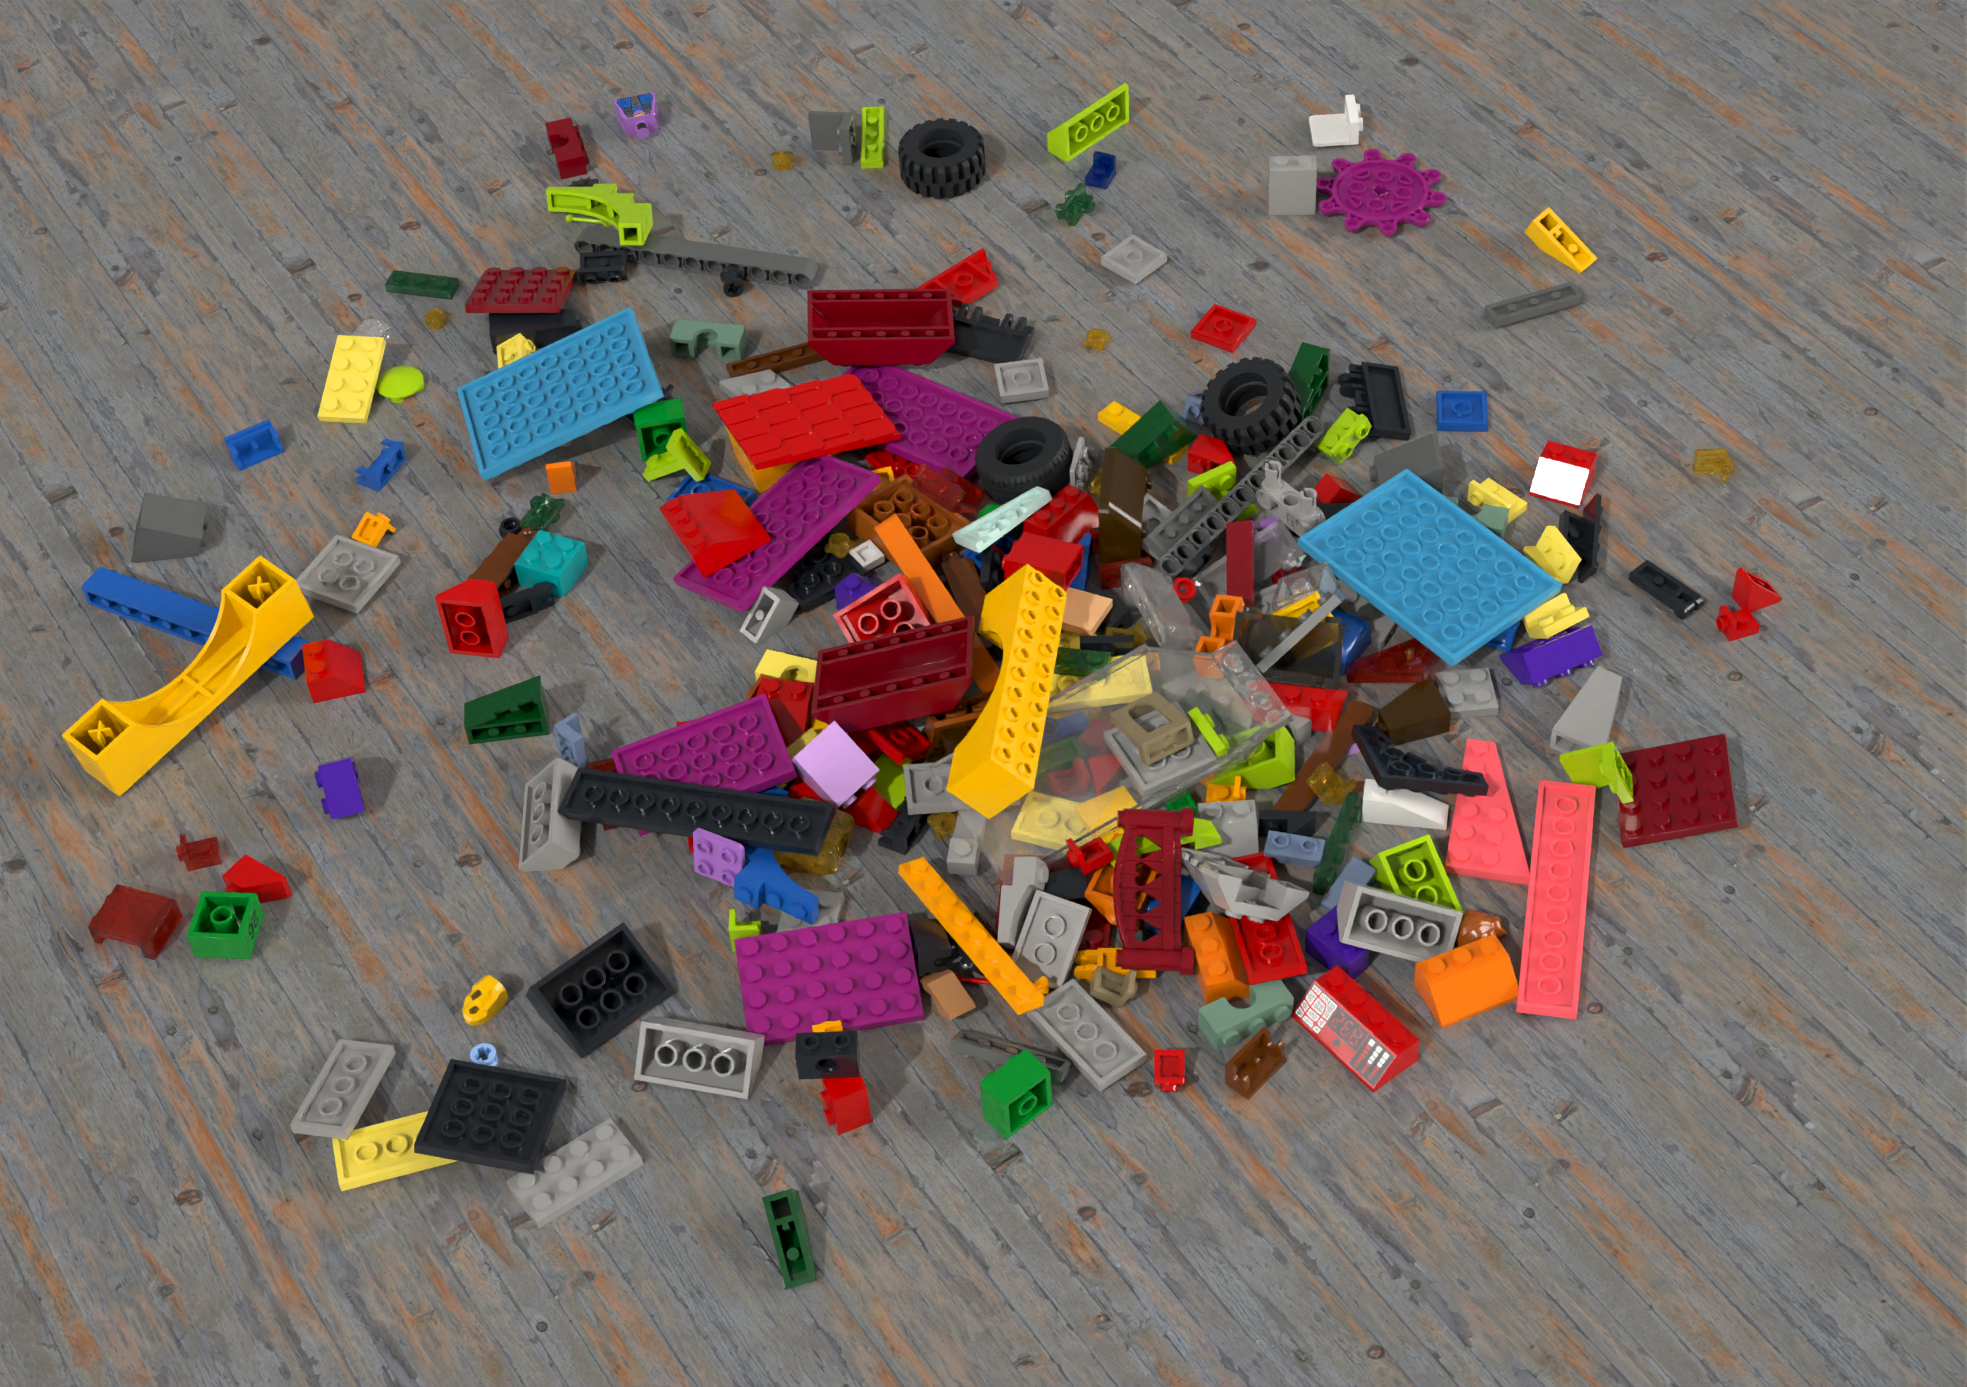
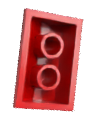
M1067 485L1053 496L1050 502L1024 520V532L1075 544L1086 533H1089L1092 536L1093 542L1099 537V508L1090 494Z
M468 579L436 595L435 601L450 653L500 658L509 634L495 581Z
M1257 681L1250 698L1254 723L1266 725L1278 721V714L1284 712L1310 719L1313 731L1333 733L1348 692L1343 689Z

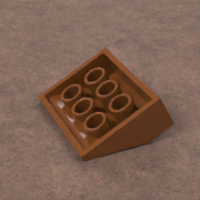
M906 474L868 494L848 513V529L865 542L871 540L885 557L897 567L899 565L874 529L875 526L893 514H897L933 569L941 562V554L950 553L958 545L952 534L971 523Z
M993 691L961 698L953 710L943 714L923 716L927 739L930 743L933 744L941 730L973 726L984 710Z

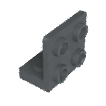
M809 111L808 119L812 149L839 151V155L843 156L844 165L853 166L857 151L853 113Z

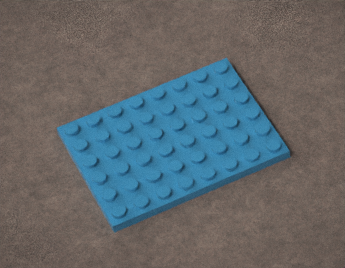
M631 307L457 388L479 473L484 481L497 477L509 469L518 467L526 461L541 456L558 446L565 445L577 437L586 435L594 429L607 425L664 397L638 321Z
M1405 469L1298 538L1297 542L1299 548L1452 667L1560 593L1563 585L1408 469Z

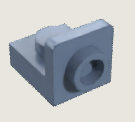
M1203 389L1187 395L1182 415L1183 418L1199 425L1205 424L1201 417L1202 412L1200 411V404L1203 401Z

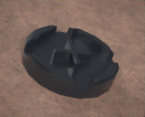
M1207 544L1176 578H1190L1196 575L1212 558L1211 556L1216 553V549L1212 545Z

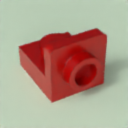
M1726 605L1720 606L1716 625L1729 642L1759 633L1760 626L1748 608L1730 612Z

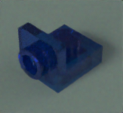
M1095 151L1093 154V165L1085 176V185L1106 190L1116 175V156Z

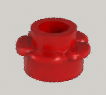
M1179 577L1172 582L1173 586L1170 588V593L1178 602L1187 603L1189 599L1195 597V584L1191 579Z

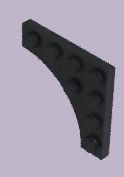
M1353 724L1351 735L1378 787L1385 790H1395L1396 788L1408 789L1415 793L1432 791L1441 795L1455 793L1466 797H1475L1476 795L1487 796L1489 785L1482 773L1459 770L1447 766L1443 771L1439 770L1436 766L1427 763V760L1411 752L1404 754L1403 751L1394 748L1395 742L1387 737L1378 726Z

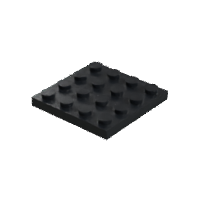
M450 1059L414 1143V1153L534 1175L566 1091L567 1080Z

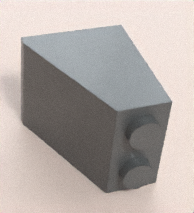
M1437 433L1429 434L1375 455L1374 466L1369 467L1370 482H1375L1372 490L1405 469H1408L1442 494L1444 466Z
M144 492L136 524L131 562L140 563L197 556L199 548L205 547L207 532H203V529H207L209 515L205 514L206 504Z

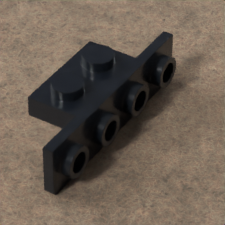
M1596 494L1583 508V518L1567 510H1564L1559 517V532L1582 559L1578 570V582L1583 583L1589 576H1593L1599 566L1597 553L1600 549L1598 540L1602 527L1600 525V516L1603 511L1601 506L1602 496Z

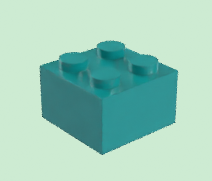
M539 530L514 565L520 586L532 588L534 584L548 581L553 589L550 594L565 598L589 563L584 542Z

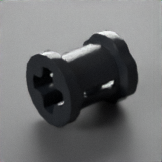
M726 267L720 273V279L724 283L723 291L728 297H737L744 291V284L740 280L741 273L736 267Z

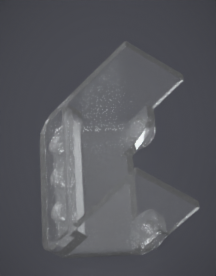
M1281 519L1276 520L1254 535L1255 586L1283 567L1290 570L1301 562L1298 557L1304 555ZM1226 555L1191 579L1210 608H1212L1217 594L1227 595Z
M1135 562L1122 564V604L1130 609L1131 615L1142 614L1159 644L1161 685L1196 670L1192 656L1200 636L1204 635L1200 628H1196L1176 594L1170 575H1165L1163 571Z

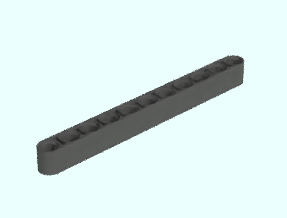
M585 226L574 243V248L579 254L626 250L627 263L719 277L724 268L733 266L740 270V280L798 289L809 288L818 272V265L809 258L650 234L644 245H620L619 231L617 229L597 226Z
M1314 416L1305 418L1160 558L1150 572L1151 582L1160 588L1168 587L1207 544L1211 545L1226 531V523L1235 522L1257 501L1256 491L1261 488L1262 481L1265 479V464H1269V461L1272 460L1280 462L1282 476L1324 432L1323 422Z

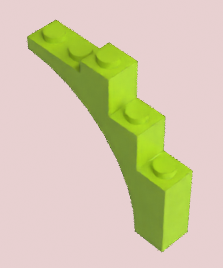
M594 184L593 187H547L546 189L549 212L577 213L604 220L615 226L619 231L620 245H644L653 227L651 203H635L634 193H617V184Z

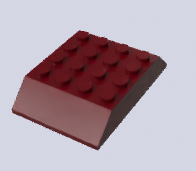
M951 289L807 290L808 345L832 365L842 367L864 365L870 367L874 365L898 366L912 364L914 366H921L923 364H931L955 343Z
M971 615L819 650L811 710L812 717L828 725L835 721L844 732L851 733L855 731L862 732L882 725L889 726L909 719L916 720L931 714H943L953 710L973 679L974 616Z

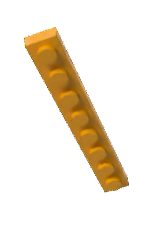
M924 857L899 865L898 874L1018 1015L1044 1005V996Z

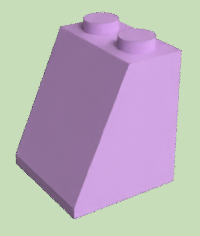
M835 721L791 760L797 776L825 802L834 804L836 810L840 806L844 809L850 806L857 799L854 794L861 787L866 791L877 781L875 775L879 771L877 766Z

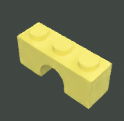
M767 649L755 670L756 681L762 673L784 680L815 683L817 661Z

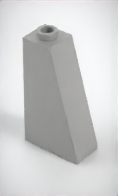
M1597 666L1553 727L1550 748L1562 753H1568L1608 743L1623 677Z

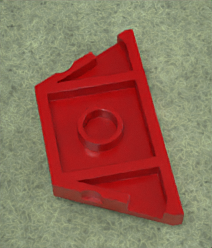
M981 248L916 289H951L952 306L960 308L963 303L970 304L998 287L996 275L992 271L991 263L987 260L986 251Z

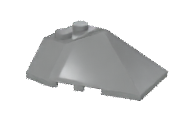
M1181 847V862L1216 911H1225L1224 914L1230 917L1242 919V915H1247L1248 919L1259 923H1264L1265 919L1278 921L1309 896L1310 892L1292 883L1270 879L1269 874L1264 872L1259 874L1249 870V866L1222 855Z

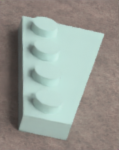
M1038 486L1030 489L953 533L955 542L980 553L1052 500L1050 492Z

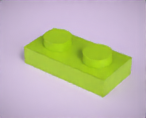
M1198 707L1187 712L1190 721L1218 758L1219 765L1230 760L1227 752L1230 746L1222 734L1217 735L1213 730L1215 725L1207 713L1203 715Z

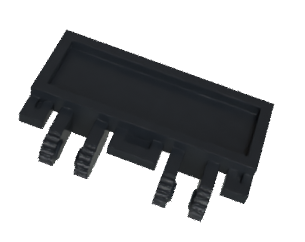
M963 303L956 316L957 311L955 308H952L955 343L946 352L995 364L1022 361L1035 332V327L1026 326V317H1020L1015 329H1010L1013 323V314L1007 313L1001 326H999L1000 319L984 316L983 307L976 306L970 319H967L970 308L969 304Z
M1361 362V365L1350 364L1348 367L1349 373H1341L1337 379L1341 386L1339 391L1342 397L1353 398L1355 401V407L1350 406L1347 408L1358 415L1363 414L1367 417L1372 426L1368 433L1369 436L1408 441L1411 436V429L1398 366Z

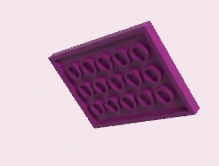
M765 693L611 751L619 774L757 793L797 778ZM637 829L640 837L651 833V831Z
M906 912L734 939L747 1032L765 1035L764 1046L796 1041V1033L813 1032L812 1025L821 1024L826 1021L840 1020L843 1031H860L924 1020Z

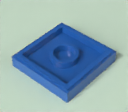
M1436 391L1437 431L1488 432L1487 392Z

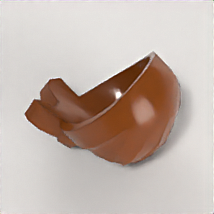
M1469 909L1462 912L1463 916L1454 945L1458 948L1492 934L1501 939L1507 936L1508 933L1501 925L1503 922L1500 917L1489 916L1480 911Z

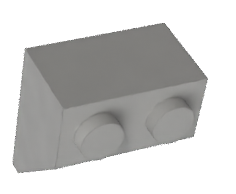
M1254 800L1198 803V818L1211 821L1222 839V844L1201 848V851L1222 855L1229 859L1259 853Z

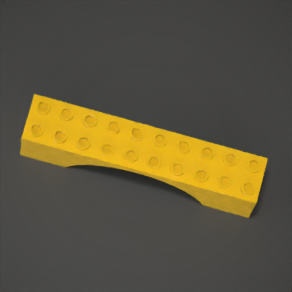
M261 555L257 557L221 590L220 610L214 628L200 653L177 678L160 690L137 700L115 702L102 698L62 734V737L84 770L120 797L314 618L296 580Z
M1029 564L1023 566L985 595L978 633L1003 650L1002 666L995 688L984 710L968 734L954 749L946 788L948 792L988 819L1034 789L1067 599V592Z

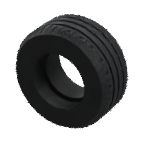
M1021 417L1002 423L984 437L975 455V466L987 496L994 502L1004 505L1037 486L1049 490L1051 498L1070 482L1073 452L1068 437L1060 425L1042 417Z

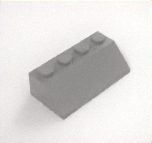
M556 757L525 784L518 868L522 872L563 869L570 862L575 861L581 852V821L567 819L558 812L579 767L559 757Z
M1345 880L1337 905L1339 942L1421 962L1453 949L1463 913L1447 906Z
M651 1016L641 1021L634 1080L749 1099L762 1063L765 1035Z

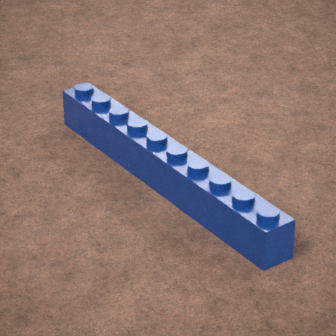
M101 566L81 586L89 605L204 646L207 642L220 610L218 607L203 604L199 600H192L181 596L177 592L167 591L157 585L142 582L135 577H128L116 570H109ZM293 636L261 668L296 680L305 670L302 645L309 642L302 637Z

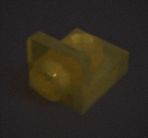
M1726 448L1695 449L1692 465L1693 474H1720L1721 483L1725 484L1728 482L1729 474L1733 473V460L1728 458Z
M1327 762L1319 764L1306 781L1326 806L1337 803L1341 805L1347 802L1352 796L1351 791L1357 785L1354 779L1344 782Z

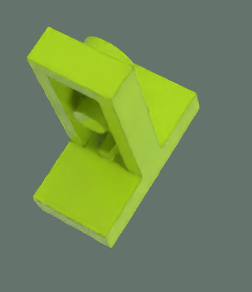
M682 428L673 431L665 447L668 451L660 455L655 454L647 460V466L642 474L649 482L685 469L698 482L704 480L712 462Z

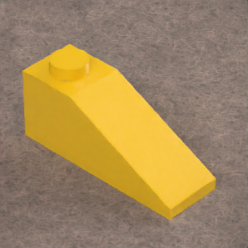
M1550 207L1537 216L1524 232L1539 249L1579 274L1598 259Z

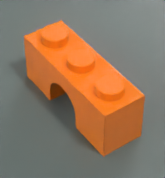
M1217 594L1209 613L1211 620L1210 637L1200 636L1192 657L1199 677L1224 680L1247 623L1248 614L1242 597Z

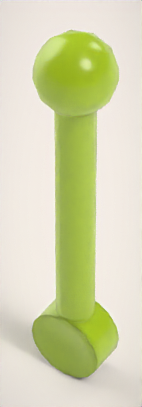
M568 214L565 218L568 223L577 221L603 224L605 227L611 226L610 223L601 219L574 217L572 214Z

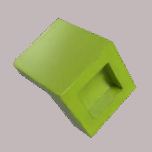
M730 909L729 936L732 951L736 952L734 939L762 935L761 921L738 922L736 909Z

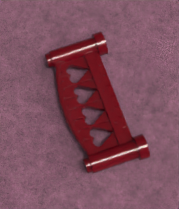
M1181 807L1180 811L1129 808L1118 810L1117 828H1122L1124 834L1119 845L1114 868L1113 902L1118 932L1123 946L1122 949H1116L1115 967H1121V969L1175 971L1179 972V975L1192 976L1194 965L1193 946H1181V836L1193 835L1194 809L1191 807ZM1143 836L1161 849L1145 858H1139L1135 853L1139 847L1135 840L1137 837ZM1138 864H1144L1159 874L1160 877L1145 886H1139L1135 882V878L1138 876L1135 867ZM1137 892H1144L1161 904L1144 914H1139L1135 910V906L1138 904L1135 894ZM1137 920H1144L1159 930L1160 933L1144 942H1138L1135 939V933L1138 931L1135 927V922Z

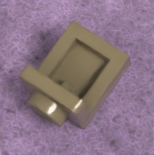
M1098 966L1093 971L1089 995L1121 1008L1128 999H1133L1138 988V983L1135 982L1137 971L1131 969L1124 977Z

